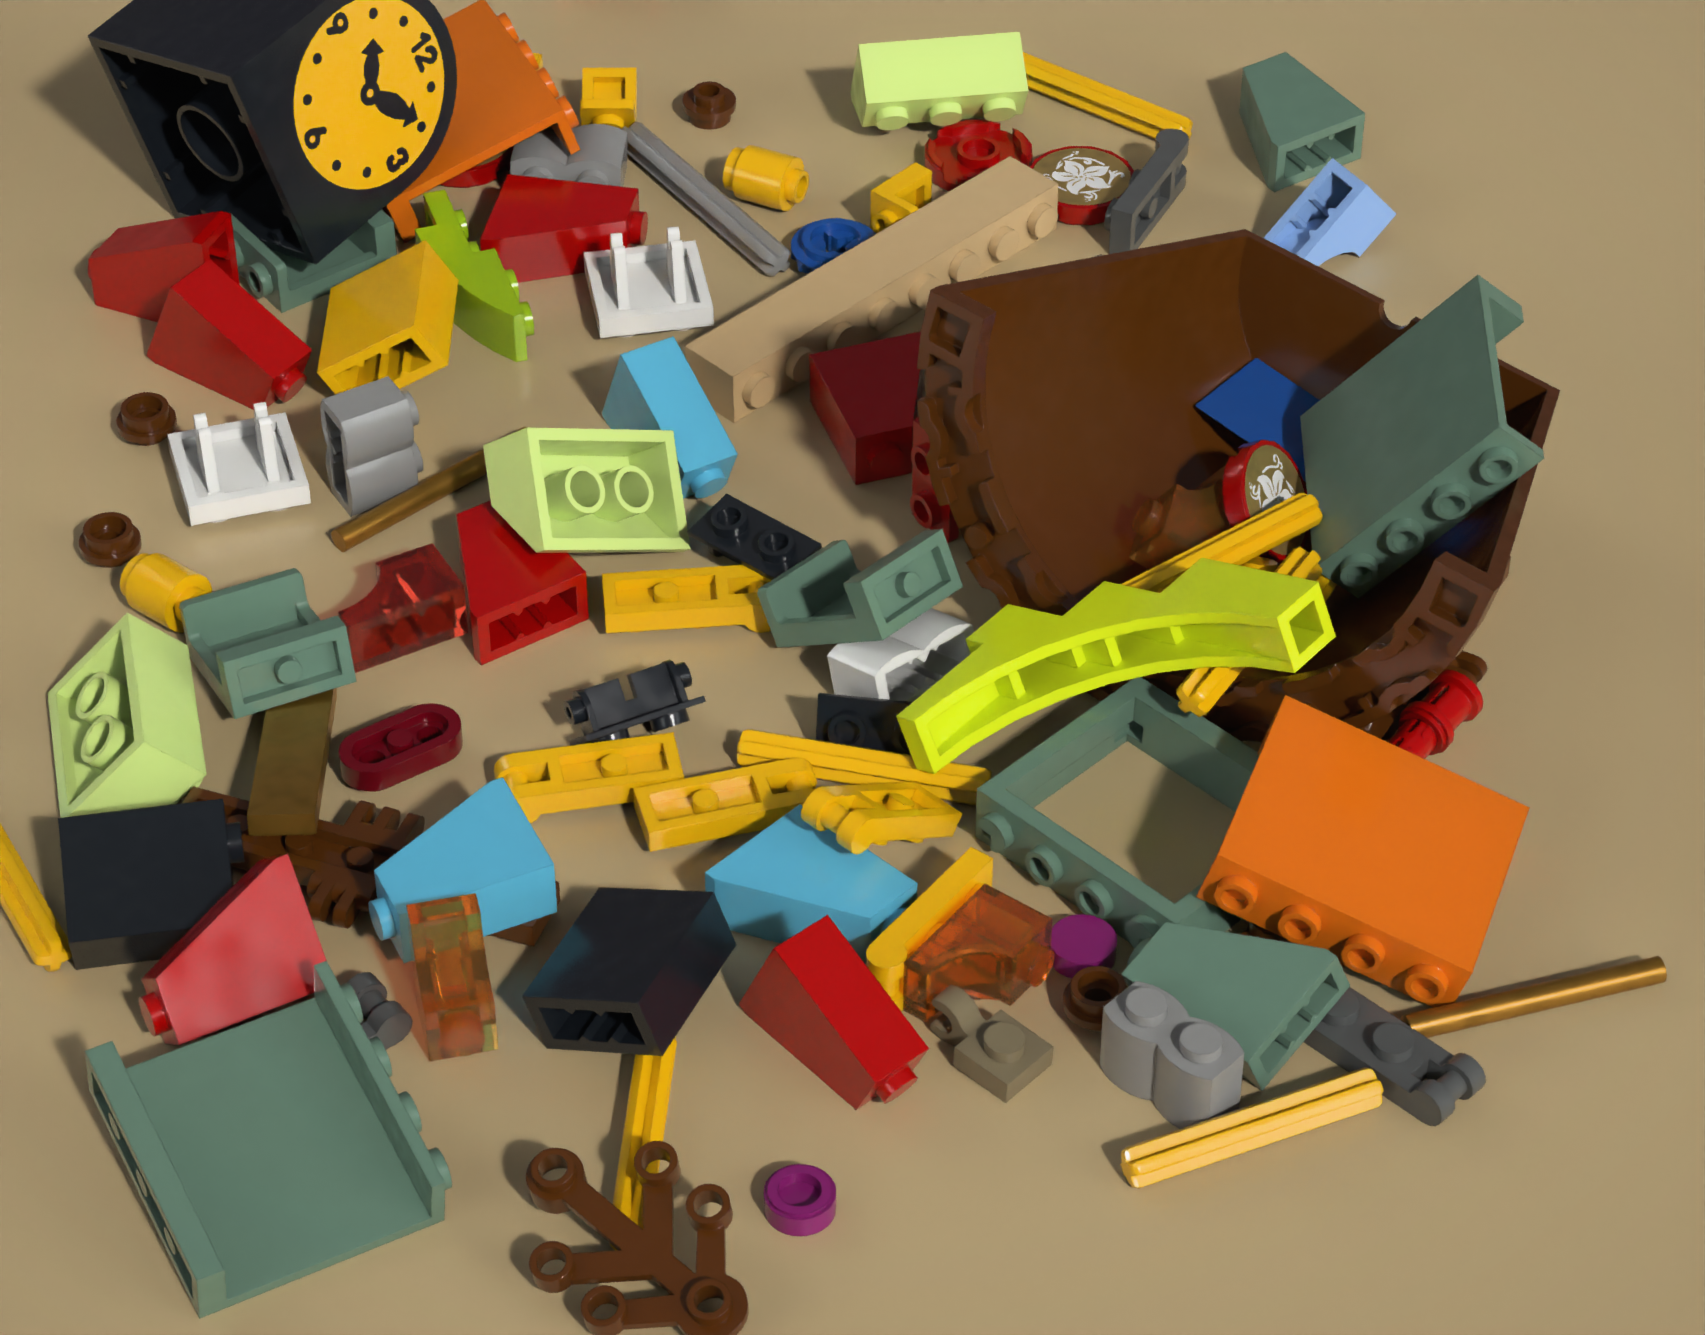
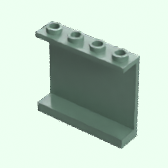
M1476 275L1300 416L1307 495L1312 494L1316 497L1323 515L1319 525L1310 529L1312 550H1315L1321 557L1318 564L1322 568V575L1358 599L1544 459L1543 449L1507 425L1496 344L1524 323L1522 306L1480 275Z
M327 961L314 965V998L131 1067L125 1068L113 1041L85 1051L89 1091L199 1319L445 1220V1190L452 1187L451 1174L445 1158L437 1147L427 1149L419 1134L422 1131V1124L412 1097L407 1091L397 1093L389 1078L392 1076V1067L382 1041L377 1036L368 1039L360 1024L363 1022V1013L353 987L348 982L340 985Z

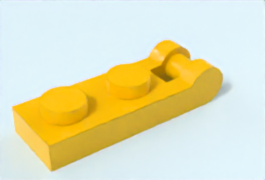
M744 565L602 573L606 633L682 628L699 629L730 625H745L749 630L759 633L769 632L771 630L757 592L760 587L771 580Z
M674 732L504 755L494 764L495 779L504 778L530 824L536 821L540 814L634 802L633 788L684 779Z
M789 758L633 788L634 808L648 849L652 852L764 830L799 804L803 806L806 798L815 790L817 779L808 760Z
M915 782L821 786L810 793L801 809V818L804 822L821 832L829 829L836 834V841L839 845L856 855L863 853L872 843L884 846L887 845L888 841L907 840L914 843H922L925 838L953 837L963 814Z
M970 847L866 949V966L900 1011H903L907 1003V989L932 964L938 965L942 963L952 950L954 942L972 925L977 926L981 924L992 910L996 896L995 890L992 889L993 858L973 847Z

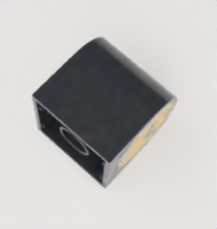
M133 0L88 35L91 45L174 218L217 211L231 213L270 250L313 264L319 263L409 187L424 172L444 140L456 99L457 66L452 39L442 16L430 0Z

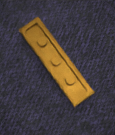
M336 688L266 710L247 812L249 835L280 836L314 835L317 833L337 700Z

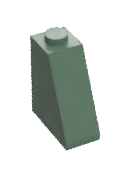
M1287 52L1243 67L1239 114L1269 189L1276 192L1317 176L1332 158L1342 166L1361 158L1365 112Z
M1165 922L1152 938L1144 939L1135 947L1129 957L1126 969L1121 973L1128 987L1135 981L1159 987L1175 997L1184 1006L1189 1017L1211 1022L1233 1036L1244 1051L1242 1077L1261 1091L1264 1090L1350 987L1338 957L1325 948Z

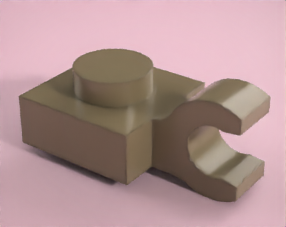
M950 985L932 1000V1005L943 1012V1014L931 1023L930 1029L941 1040L955 1046L953 1066L1004 1103H1007L1051 1066L1054 1046L1000 1009L988 1020L984 1019L973 999L964 990L955 985Z

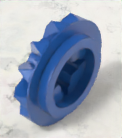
M842 218L818 220L803 226L794 234L791 240V259L797 262L799 272L810 273L874 236L876 233L868 226L853 220Z

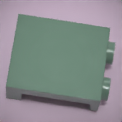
M383 210L375 214L317 264L270 250L231 214L238 273L248 281L251 290L257 297H265L281 313L329 294L330 289L335 285L397 255L394 220Z
M943 529L924 530L863 571L857 569L847 541H833L760 587L757 595L777 648L883 641L962 588L963 584Z
M296 568L182 601L179 605L190 659L234 719L357 682L346 625L338 615L320 620L308 604L303 576Z

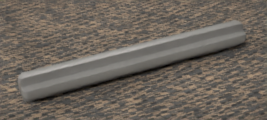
M634 122L629 128L626 126L622 128V130L627 132V154L766 275L775 276L780 270L785 272L789 268L790 262L788 257L790 251L647 127L640 122Z

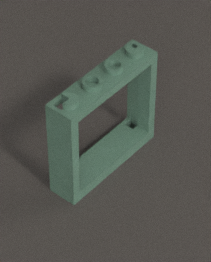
M1142 677L1134 678L978 787L975 837L989 845L991 851L1002 854L1028 872L1036 882L1051 888L1076 905L1085 915L1096 916L1109 923L1116 934L1128 941L1134 949L1144 939L1152 938L1165 922L1226 932L1242 920V918L1197 898L1196 896L1202 883L1178 902L1173 903L1034 809V807L1128 741L1222 804L1236 811L1259 756L1256 750L1203 716L1198 717L1191 711L1187 713L1181 711L1178 707V700Z

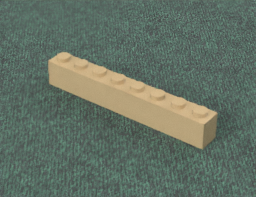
M1009 156L685 345V358L714 411L733 423L739 421L800 383L808 380L809 354L870 342L925 309L931 289L940 285L975 279L1039 239L1046 237L1057 229L1058 183Z

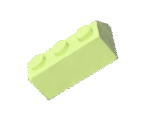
M1020 32L858 44L850 93L862 127L877 126L882 130H896L905 127L908 123L931 122L937 126H948L958 123L962 119L982 117L988 121L999 122L1022 114L1029 90Z
M527 427L483 445L491 506L536 553L685 552L690 550L673 430Z
M126 613L47 693L60 818L177 804L184 796H187L193 786L199 787L203 778L207 775L188 645Z

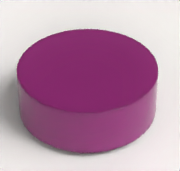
M1085 914L1071 915L1059 920L1051 928L1049 933L1048 959L1052 967L1061 975L1072 979L1078 971L1087 967L1103 966L1113 968L1116 961L1117 935L1113 927L1103 919Z
M806 1164L789 1165L775 1171L765 1183L763 1192L764 1214L768 1223L777 1231L790 1236H809L824 1230L833 1221L836 1214V1186L832 1178L822 1169Z

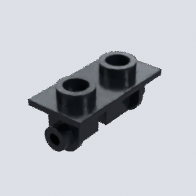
M727 493L687 531L688 536L707 545L712 555L716 557L725 556L770 580L778 577L822 548L821 543Z
M670 659L663 661L659 665L627 675L634 696L633 699L627 701L618 678L586 689L575 690L573 698L564 701V711L572 726L580 723L584 735L569 740L570 745H577L588 741L594 743L630 738L627 728L650 721L653 733L690 721L686 708L706 702L705 697L701 696L688 700L685 688L692 685L689 668L685 662L674 664Z
M819 693L816 740L911 755L896 716L912 702Z

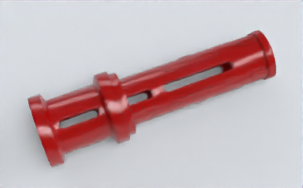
M1444 670L1430 683L1429 693L1421 701L1410 703L1402 711L1398 731L1387 742L1424 759L1428 755L1444 752L1453 742L1455 729L1462 722L1473 720L1483 709L1484 701L1480 690L1466 675L1455 670Z

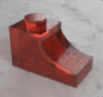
M433 543L376 562L377 583L372 591L356 604L338 612L340 619L347 628L355 673L468 633L464 584Z

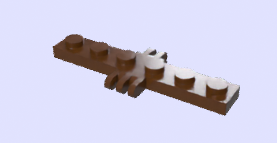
M193 786L182 801V803L223 799L227 823L240 822L245 862L232 863V867L249 871L260 859L271 855L288 854L299 884L307 886V895L311 897L308 905L311 918L324 922L334 908L332 916L333 925L347 929L351 927L360 911L369 913V901L377 899L374 870L421 835L425 825L423 816L408 813L398 828L400 811L390 807H384L375 820L376 805L361 800L344 825L319 819L317 833L314 835L253 836L249 835L247 812L249 801ZM555 881L556 898L558 906L560 902V887L559 882ZM553 914L490 935L534 947Z

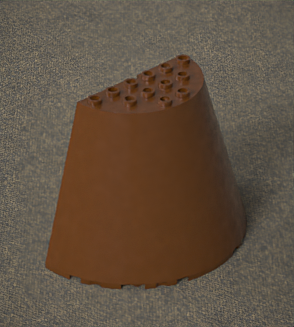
M1246 229L945 284L931 289L921 327L917 369H925V397L917 401L920 427L926 431L930 440V450L925 458L937 500L940 506L949 504L954 520L973 556L972 559L966 562L967 566L981 588L988 589L996 595L1001 609L1007 604L1063 616L1103 581L1122 584L1232 528L1224 512L1222 496L1223 474L1229 457L1238 455L1239 449L1237 448L1248 442L1198 409L1196 404L1255 358L1260 359L1321 400L1421 319L1415 317L1405 326L1392 323L1384 311L1385 300ZM1498 359L1507 425L1543 449L1560 390ZM1537 465L1359 599L1339 585H1336L1325 602L1336 635L1332 641L1296 673L1245 667L1211 710L1203 717L1242 742L1253 741L1262 743L1285 695L1356 728L1364 727L1408 701L1411 697H1414L1433 682L1462 652L1483 622L1501 586ZM1310 529L1303 547L1307 552L1312 551ZM1193 669L1156 673L1143 676L1142 678L1180 701L1176 690ZM1130 680L1108 684L1086 693L1101 702Z

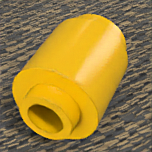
M748 145L745 149L735 147L728 155L723 170V185L726 190L733 191L738 199L781 211H789L795 203H800L804 199L808 190L809 174L807 171H804L803 161L799 157Z
M142 553L133 557L123 569L120 578V590L126 597L130 607L178 633L184 632L179 609L180 603L212 592L211 583L206 577L161 553Z

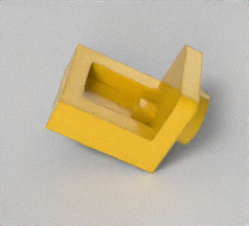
M636 67L582 68L581 126L605 124L622 129L624 126L629 128L637 121Z
M915 162L871 190L870 228L876 234L931 202L932 170Z

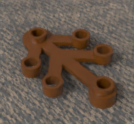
M663 1141L646 1143L640 1147L634 1157L636 1174L640 1184L643 1186V1229L588 1184L583 1164L573 1152L562 1148H549L541 1151L532 1159L526 1171V1182L535 1205L541 1210L552 1214L572 1211L617 1249L616 1251L572 1253L568 1246L558 1241H548L540 1244L533 1250L530 1256L529 1267L535 1284L541 1290L548 1293H558L566 1290L571 1285L654 1280L670 1294L625 1300L623 1294L612 1286L602 1285L591 1289L582 1299L581 1313L587 1329L593 1335H617L627 1329L678 1326L684 1335H737L742 1330L748 1318L749 1303L743 1286L736 1279L726 1274V1229L732 1221L733 1211L729 1195L722 1187L715 1184L700 1185L690 1192L686 1200V1210L690 1224L697 1231L696 1273L674 1256L673 1186L680 1178L681 1168L677 1153L670 1144ZM655 1160H665L670 1163L667 1169L661 1173L653 1174L645 1170L648 1164ZM553 1169H567L565 1174L557 1180L542 1178L543 1175ZM713 1202L722 1206L721 1210L711 1217H703L697 1214L699 1208L706 1203ZM556 1259L565 1262L564 1268L556 1274L547 1275L541 1272L544 1264ZM712 1298L723 1300L721 1307L714 1312L705 1313L697 1309L698 1305L705 1300ZM613 1304L618 1307L615 1314L608 1319L601 1320L592 1316L595 1309L600 1305Z

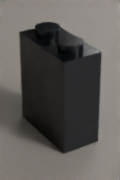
M223 799L58 818L68 943L75 969L80 970L160 960L235 885L232 863L245 862L240 822L227 823Z
M599 887L524 992L522 998L547 1049L663 1056L737 944L714 892Z

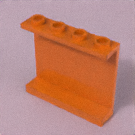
M479 0L443 19L452 39L457 66L456 99L451 121L444 140L428 167L409 187L383 208L384 212L394 220V228L404 243L415 238V229L422 228L409 202L410 200L551 126L571 155L580 150L572 131L573 128L579 125V121L569 101L564 95L559 97L549 73L544 67L539 69L530 47L524 39L519 41V37L506 13L503 12L496 16L486 0Z
M1285 695L1257 752L1259 756L1219 851L1196 897L1277 934L1292 943L1325 948L1338 957L1341 965L1433 1008L1455 1003L1473 973L1530 807Z

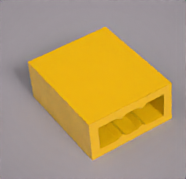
M426 240L330 289L317 374L335 395L387 376L401 389L448 366L459 280Z

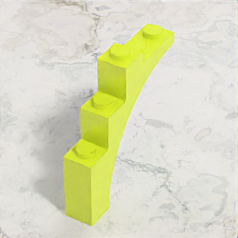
M1201 558L1161 593L1103 581L1063 616L1007 604L965 639L971 654L896 717L916 769L935 774L976 743L1014 721L1061 700L1112 683L1156 673L1204 667H1255L1296 673L1332 641L1336 635L1318 581Z

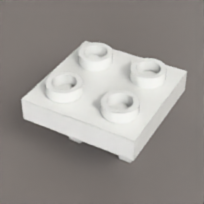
M678 226L667 227V243L625 248L621 232L610 234V250L584 252L585 275L600 338L616 336L625 338L643 333L670 330L687 331L697 327L714 326L713 304L696 240L682 242Z
M266 402L254 403V418L208 426L206 413L194 414L195 429L167 434L171 458L191 526L209 522H223L231 518L262 512L281 511L289 507L311 503L309 483L286 412L268 415Z

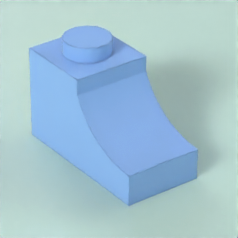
M1332 158L1265 235L1264 239L1320 266L1332 257L1343 253L1354 252L1360 257L1396 216V213L1367 184Z

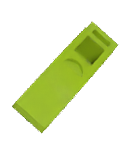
M445 189L423 193L426 227L415 229L416 244L426 240L459 280L453 323L474 340L515 362L528 360L526 337L534 335V321L529 303L527 301L519 302V288L514 270L512 268L504 269L495 248L480 251L476 241L469 242L468 226L462 209H453Z

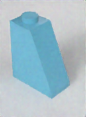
M674 336L620 354L602 411V416L611 429L673 430L683 499L695 495L696 498H705L720 491L728 481L738 453Z
M502 777L488 782L374 870L377 899L368 903L371 921L377 936L381 941L390 938L403 963L556 913L557 898L554 863Z
M801 804L705 872V891L714 892L730 931L782 943L828 915L865 964L868 946L917 899V882L868 849L861 854H853L837 843L836 834L829 829L821 832L804 822L801 818Z

